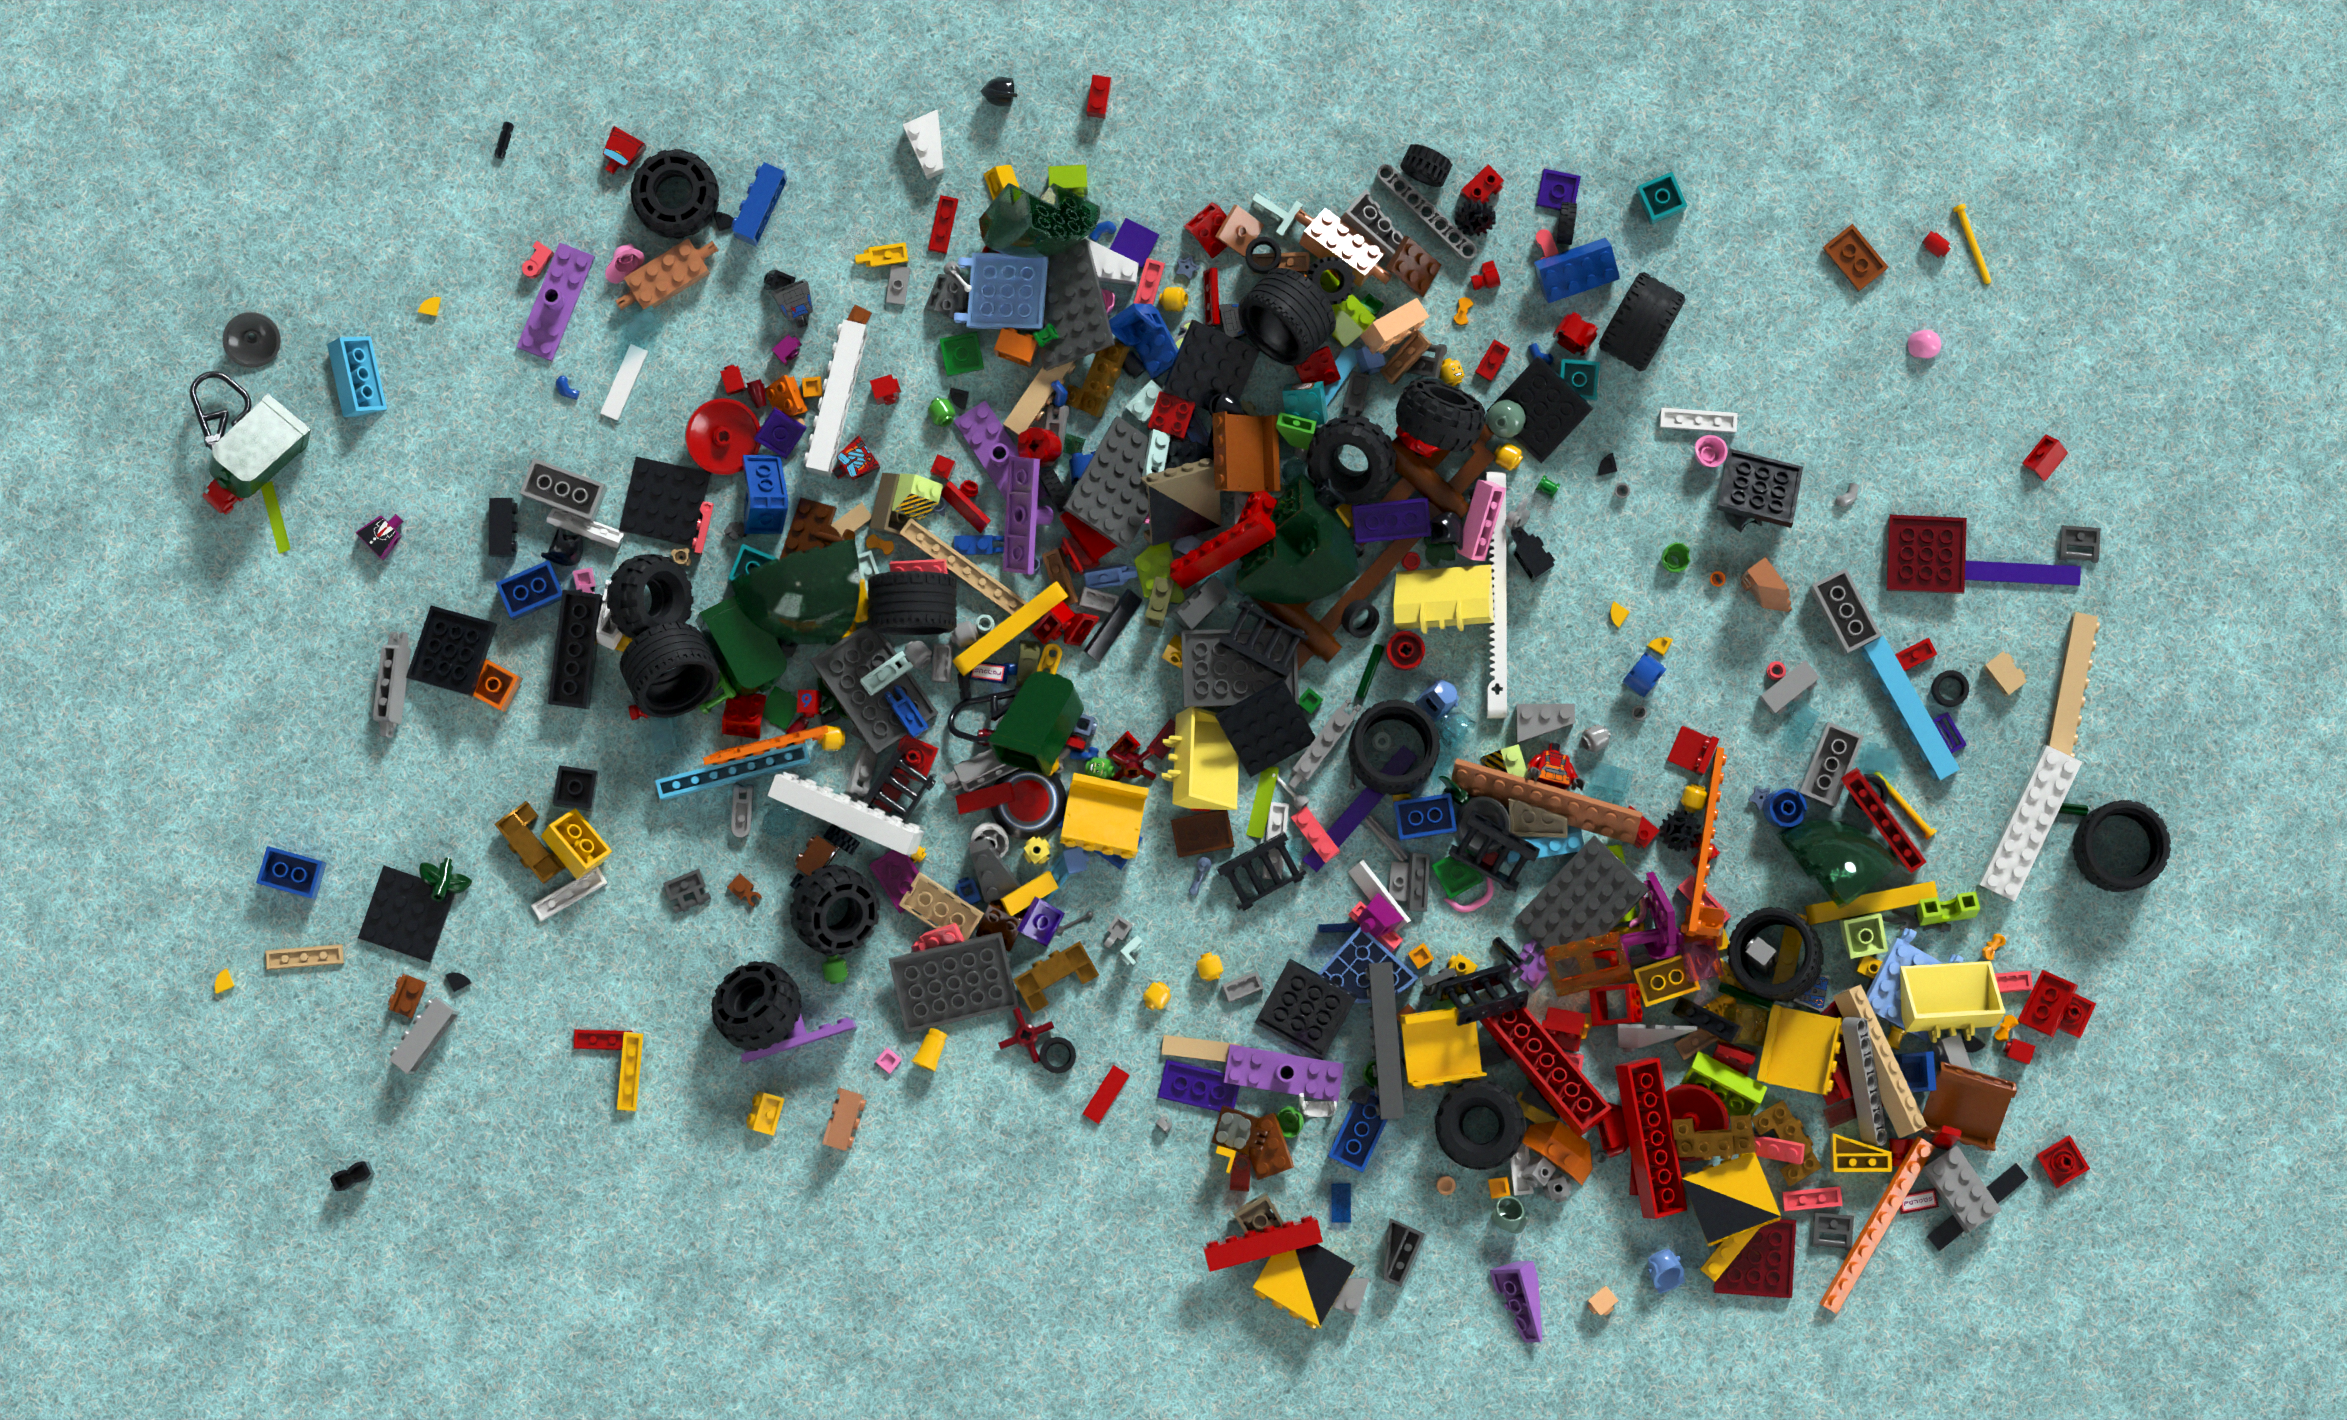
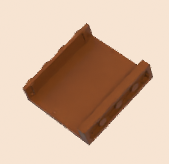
M1227 411L1213 413L1215 490L1252 493L1262 490L1267 493L1280 492L1279 434L1276 428L1278 415L1227 414Z
M1941 1061L1936 1074V1091H1930L1922 1113L1927 1126L1921 1130L1926 1134L1932 1135L1936 1134L1943 1125L1962 1131L1961 1137L1957 1140L1962 1144L1978 1146L1985 1151H1995V1142L2011 1098H2015L2017 1092L2016 1083Z

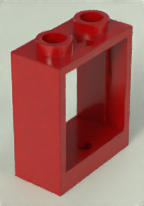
M1639 984L1589 988L1592 1026L1642 1022L1643 1012L1640 1004L1641 991ZM1625 990L1627 1018L1608 1020L1606 991Z

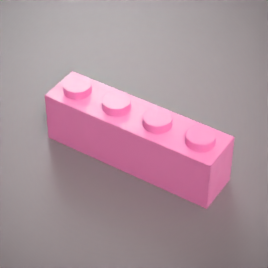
M1477 481L1463 528L1462 550L1457 548V553L1471 560L1485 561L1506 488L1492 481Z

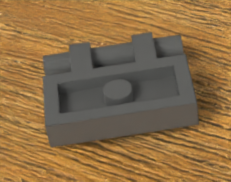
M700 869L663 883L669 900L678 899L679 901L678 905L673 906L675 914L681 911L683 913L689 911V908L698 904L701 906L711 899L709 892L701 895L700 889L705 888L706 884ZM694 892L695 898L685 901L683 896Z

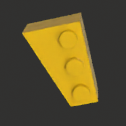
M1830 1133V1172H1892V1152Z

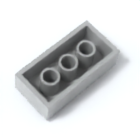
M533 458L520 494L527 499L594 522L607 486Z
M1847 568L1809 587L1844 656L1882 636Z
M1831 722L1825 723L1798 792L1804 798L1831 809L1835 808L1844 788L1841 778L1850 772L1864 736Z
M431 998L424 1007L426 1008L425 1012L415 1018L411 1031L407 1030L401 1038L403 1040L399 1047L396 1045L389 1054L391 1056L389 1061L407 1074L414 1075L460 1013L441 998Z
M1957 1145L1923 1167V1172L1965 1233L1972 1231L2002 1211Z

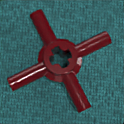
M1149 748L1140 755L1137 753H1127L1124 756L1111 750L1108 757L1119 762L1121 769L1114 774L1113 778L1110 777V780L1117 782L1124 776L1127 778H1137L1143 775L1153 781L1156 778V774L1144 768L1143 762L1154 754V750Z
M1015 1008L1012 1011L1019 1027L1015 1031V1036L999 1042V1047L1002 1050L1018 1043L1023 1047H1027L1033 1063H1037L1040 1061L1034 1044L1038 1039V1035L1055 1027L1052 1021L1038 1027L1026 1024L1020 1008ZM1024 1030L1032 1034V1036H1029L1030 1040L1028 1041L1025 1038H1021L1022 1031Z

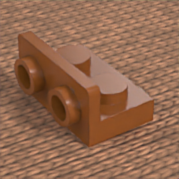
M403 974L402 977L399 976L395 987H397L395 995L392 994L388 1001L389 1010L413 1019L427 982Z

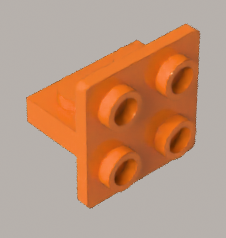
M783 375L765 388L766 396L770 401L772 409L775 407L790 417L802 415L808 411L794 376L788 378L787 375Z
M1687 905L1685 921L1681 924V932L1684 933L1685 943L1721 947L1723 944L1725 910L1704 907L1703 912H1699L1698 920H1701L1700 931H1696L1693 937L1686 935L1691 906Z

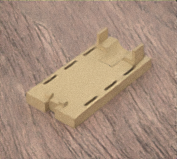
M921 872L917 874L911 884V887H913L911 893L907 891L899 903V906L935 929L956 923L964 940L970 938L985 914Z

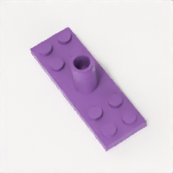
M559 242L517 348L553 361L595 256ZM558 296L556 301L550 302L552 297Z
M985 400L955 419L954 423L1004 499L1007 500L1009 456L1019 457L1018 449ZM998 452L1006 454L1003 459H997L994 456ZM1038 482L1037 502L1048 496L1040 482Z
M1009 456L1003 571L1022 574L1034 573L1036 525H1049L1053 520V510L1051 507L1037 506L1040 459Z
M800 1014L799 1020L794 1024V1029L787 1033L788 1040L778 1044L774 1043L770 1048L764 1050L762 1048H759L757 1051L744 1049L745 1053L741 1054L742 1061L745 1063L856 1029L857 1026L854 1020H850L847 1017L837 1020L838 1024L832 1026L830 1023L818 1026L819 1030L807 1033L802 1015Z
M1229 1044L1223 1083L1298 1096L1300 1093H1304V1097L1338 1102L1344 1064ZM1282 1067L1289 1069L1290 1075L1288 1079L1281 1077L1280 1071Z

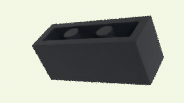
M489 498V556L514 557V552L518 551V543L514 541V533H518V523L514 522L515 514H518V503H515L513 498Z

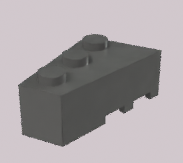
M1211 575L1169 614L1183 630H1193L1204 617H1208L1214 611L1213 608L1217 604L1221 605L1228 598L1226 595L1229 593V590L1216 575Z
M1389 1218L1384 1280L1401 1288L1405 1287L1427 1237L1426 1234Z

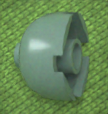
M1502 400L1490 408L1487 413L1486 422L1495 436L1511 438L1521 432L1526 418L1524 410L1519 404L1511 400Z

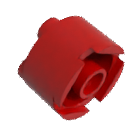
M1572 312L1571 315H1565L1554 331L1553 337L1557 336L1559 339L1557 343L1571 353L1580 352L1579 356H1584L1596 339L1598 328L1594 324L1582 320L1578 313Z
M1031 427L1021 432L1018 436L1017 449L1019 457L1040 459L1039 466L1042 468L1054 465L1057 457L1061 455V440L1051 430Z
M215 479L207 486L208 493L204 492L202 495L214 509L225 515L233 510V505L237 501L241 502L244 499L238 498L229 490L220 487Z
M1411 631L1397 632L1391 637L1386 647V657L1389 664L1399 671H1411L1417 668L1425 655L1423 640ZM1403 647H1406L1407 650L1410 649L1408 655L1401 653Z

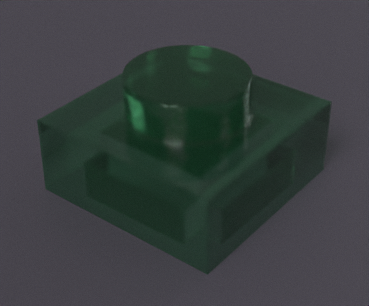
M1066 433L1063 452L1070 455L1082 453L1086 439Z

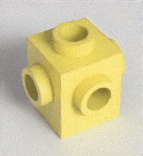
M1032 837L1025 842L1024 850L1026 852L1023 855L1029 863L1033 862L1035 865L1037 863L1042 865L1049 860L1048 856L1051 854L1049 849L1051 847L1046 839L1041 840L1040 837L1037 839ZM1039 847L1040 853L1035 854L1033 849Z

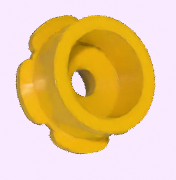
M919 845L917 853L911 854L910 858L914 860L913 863H916V861L920 863L927 855L924 852L926 848H922Z

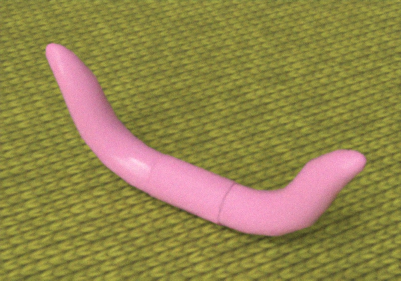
M1487 877L1486 894L1468 905H1459L1449 898H1445L1444 901L1458 912H1471L1486 904L1492 898L1494 892L1493 881Z
M1646 894L1639 901L1640 913L1637 918L1630 922L1629 928L1642 923L1646 918Z

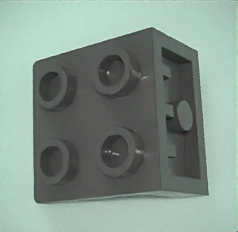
M938 274L924 309L931 312H939L954 320V313H968L969 292L964 290V286L957 278L949 274Z

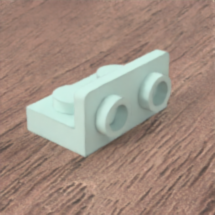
M1150 379L1125 408L1141 423L1145 421L1148 423L1160 391H1164Z
M1138 935L1120 951L1122 954L1120 958L1127 965L1130 963L1134 965L1136 963L1129 953L1135 954L1142 947L1140 945L1142 939Z

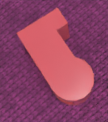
M1546 229L1539 230L1535 236V243L1541 249L1543 255L1540 260L1559 254L1551 232Z
M538 241L532 246L536 251L530 260L525 261L522 265V271L528 278L538 277L554 255L553 251Z

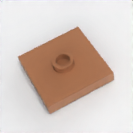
M1234 204L1215 237L1242 257H1246L1248 244L1258 237L1264 224Z

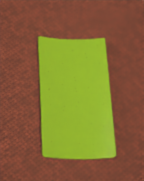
M270 481L261 487L277 550L280 554L289 551L291 548L274 485Z
M1271 766L1260 773L1246 833L1248 836L1263 838L1279 772L1278 767Z

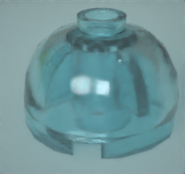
M1454 712L1451 715L1445 714L1439 721L1441 723L1438 729L1440 740L1451 750V747H1457L1467 737L1465 735L1468 729L1471 728L1473 730L1476 722L1463 712Z

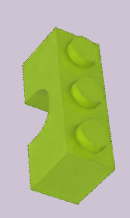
M1976 891L1957 894L1955 898L1948 901H1939L1938 897L1920 899L1915 909L1919 925L1923 926L1976 918L1980 911Z

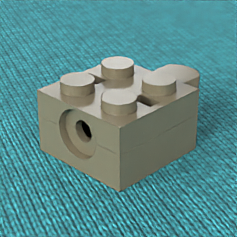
M1266 1192L1233 1211L1244 1233L1251 1230L1260 1232L1266 1226L1274 1225V1227H1279L1283 1223Z

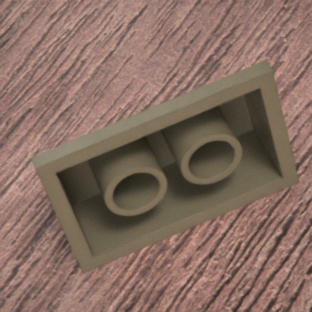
M882 473L869 528L902 537L899 533L912 517L892 511L900 475Z

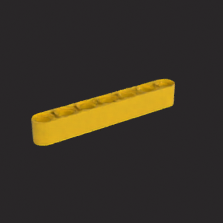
M1056 581L953 659V664L965 676L1048 613L1050 609L1068 597L1067 593Z
M1935 881L1808 905L1805 906L1808 924L1813 925L1909 905H1917L1920 899L1938 897Z

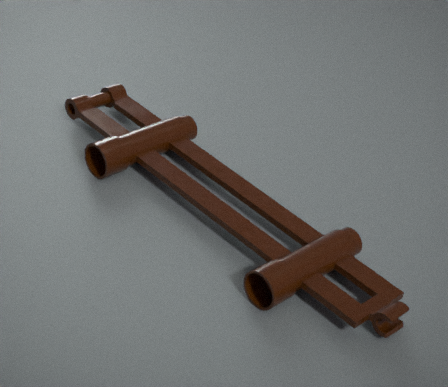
M1485 423L1477 443L1471 447V450L1475 453L1448 482L1434 469L1451 452L1450 450L1436 451L1430 458L1423 455L1419 457L1415 451L1409 449L1397 436L1392 441V447L1396 450V468L1394 473L1397 472L1402 478L1380 502L1407 500L1417 490L1423 497L1428 498L1430 521L1439 514L1448 511L1457 514L1461 520L1470 508V505L1461 494L1496 458L1485 447V444L1492 438L1494 433ZM1354 530L1349 535L1354 537ZM1422 537L1394 540L1319 622L1305 609L1354 557L1350 551L1343 549L1341 544L1292 597L1286 593L1287 590L1269 575L1249 598L1263 611L1270 613L1274 619L1292 628H1300L1306 632L1305 635L1309 636L1305 643L1300 641L1297 645L1298 671L1313 655L1318 658L1320 657L1328 664L1342 648L1332 634L1342 624V614L1345 608L1355 600H1364ZM1269 624L1263 627V629H1276Z

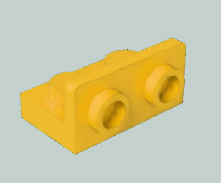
M757 1091V1094L752 1099V1111L746 1119L747 1128L774 1136L785 1098Z

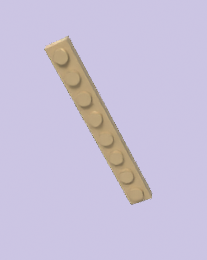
M912 518L909 519L899 534L931 558L946 559L949 571L1010 615L1028 603Z

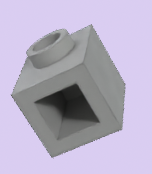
M1544 1156L1532 1157L1521 1176L1531 1187H1544L1556 1168Z

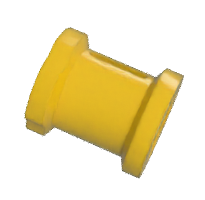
M1891 1026V1032L1887 1041L1890 1047L1900 1050L1899 1045L1907 1032Z

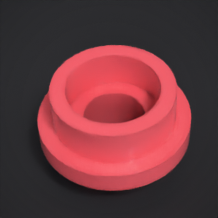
M1774 661L1767 667V675L1772 680H1781L1786 674V668L1781 662ZM1773 668H1778L1780 673L1774 674Z

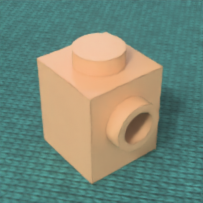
M1604 1285L1587 1299L1589 1302L1587 1307L1594 1315L1598 1313L1600 1316L1602 1314L1606 1316L1614 1310L1613 1305L1618 1302V1299Z

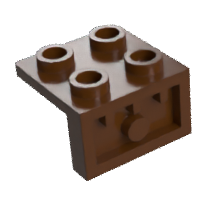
M1000 899L991 901L976 936L981 937L1002 932L1006 951L1010 952L1019 934L1017 929L1027 910L1023 909L1013 916H1008Z

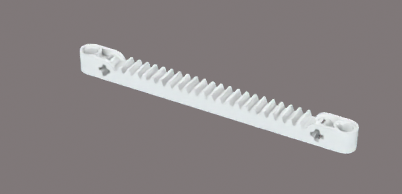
M1486 472V481H1492L1506 488V472ZM1506 491L1492 535V542L1489 545V548L1493 550H1490L1488 553L1489 556H1492V558H1489L1488 563L1493 564L1491 568L1494 623H1489L1493 625L1489 627V631L1493 632L1489 635V639L1494 640L1489 643V646L1493 648L1489 650V654L1493 655L1489 658V662L1494 663L1489 666V669L1493 670V672H1490L1489 677L1494 678V680L1487 687V719L1507 718ZM1495 685L1502 689L1498 695L1495 694V691H1492Z

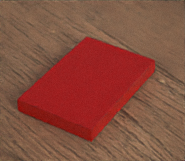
M1068 511L1059 517L1093 563L1118 547Z
M2042 970L2018 1018V1022L2053 1038L2078 985Z

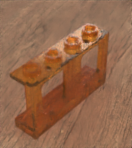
M1620 931L1609 932L1605 935L1589 937L1585 940L1572 941L1568 944L1551 946L1545 949V961L1557 997L1633 979L1632 968L1625 955ZM1606 948H1614L1620 965L1597 970L1592 953ZM1576 957L1582 974L1560 979L1555 961Z

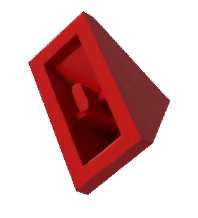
M1084 613L1075 614L1070 620L1072 624L1065 630L1064 643L1081 646L1099 620L1098 616Z
M1126 731L1106 753L1109 754L1113 750L1124 756L1127 753H1135L1141 747V744L1129 731ZM1113 760L1118 767L1121 765L1119 762Z

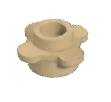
M687 547L672 550L673 560L679 566H689L692 563V560L689 558L690 550Z

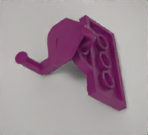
M1654 871L1646 873L1644 884L1650 889L1647 892L1648 897H1645V904L1647 909L1650 908L1651 917L1654 918L1655 929L1629 933L1620 937L1619 946L1622 966H1628L1632 963V959L1629 958V946L1644 944L1651 958L1664 959L1673 957L1685 945L1684 933L1681 932V929L1676 928L1675 911Z

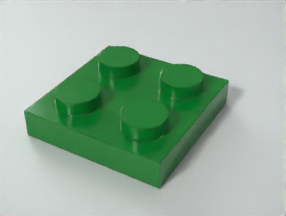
M977 331L940 339L947 377L984 370Z
M1451 855L1431 865L1449 899L1484 881L1477 870L1463 862L1455 861L1451 858Z

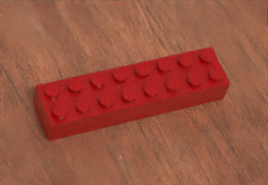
M1526 1007L1479 1020L1578 1138L1609 1115L1612 1107Z
M1647 1057L1615 1065L1642 1217L1658 1219L1687 1211L1660 1058Z

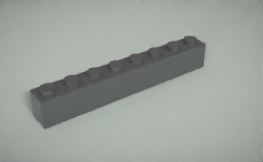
M1392 962L1370 963L1368 968H1365L1366 980L1370 981V987L1366 988L1367 999H1371V1007H1368L1369 1019L1372 1018L1373 1026H1370L1369 1029L1370 1038H1374V1046H1371L1372 1058L1375 1057L1376 1065L1372 1066L1373 1077H1377V1085H1374V1094L1379 1098V1104L1375 1105L1376 1116H1380V1120L1404 1118Z

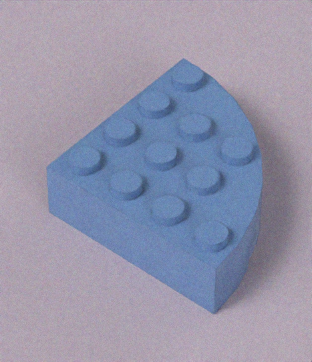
M1360 927L1318 972L1319 975L1358 995L1354 1002L1358 1004L1371 1003V999H1367L1366 988L1370 987V981L1366 980L1365 968H1368L1370 963L1392 962L1395 995L1407 989L1418 979L1411 970L1369 932H1363Z

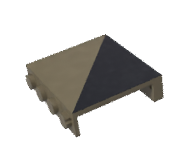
M1204 458L1194 463H1185L1176 468H1167L1165 471L1150 473L1147 476L1140 477L1141 481L1147 486L1150 530L1144 531V538L1152 546L1221 527L1220 491L1215 490L1214 462L1210 458Z

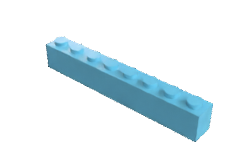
M1884 635L1861 648L1863 651L1861 652L1862 658L1872 666L1870 671L1875 679L1880 680L1882 693L1885 696H1889L1892 701L1889 703L1895 713L1898 712L1901 717L1899 719L1903 729L1907 728L1910 736H1908L1913 746L1917 745L1920 750L1918 755L1921 761L1928 764L1930 777L1938 782L1960 770Z
M802 743L765 752L761 755L749 756L744 759L733 760L658 779L655 782L659 798L663 801L810 764L811 759L807 744Z

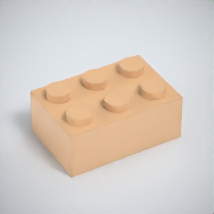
M1415 298L1374 321L1360 337L1373 355L1377 352L1382 354L1392 344L1395 346L1405 340L1406 336L1411 337L1417 330L1424 327L1429 315L1418 298Z

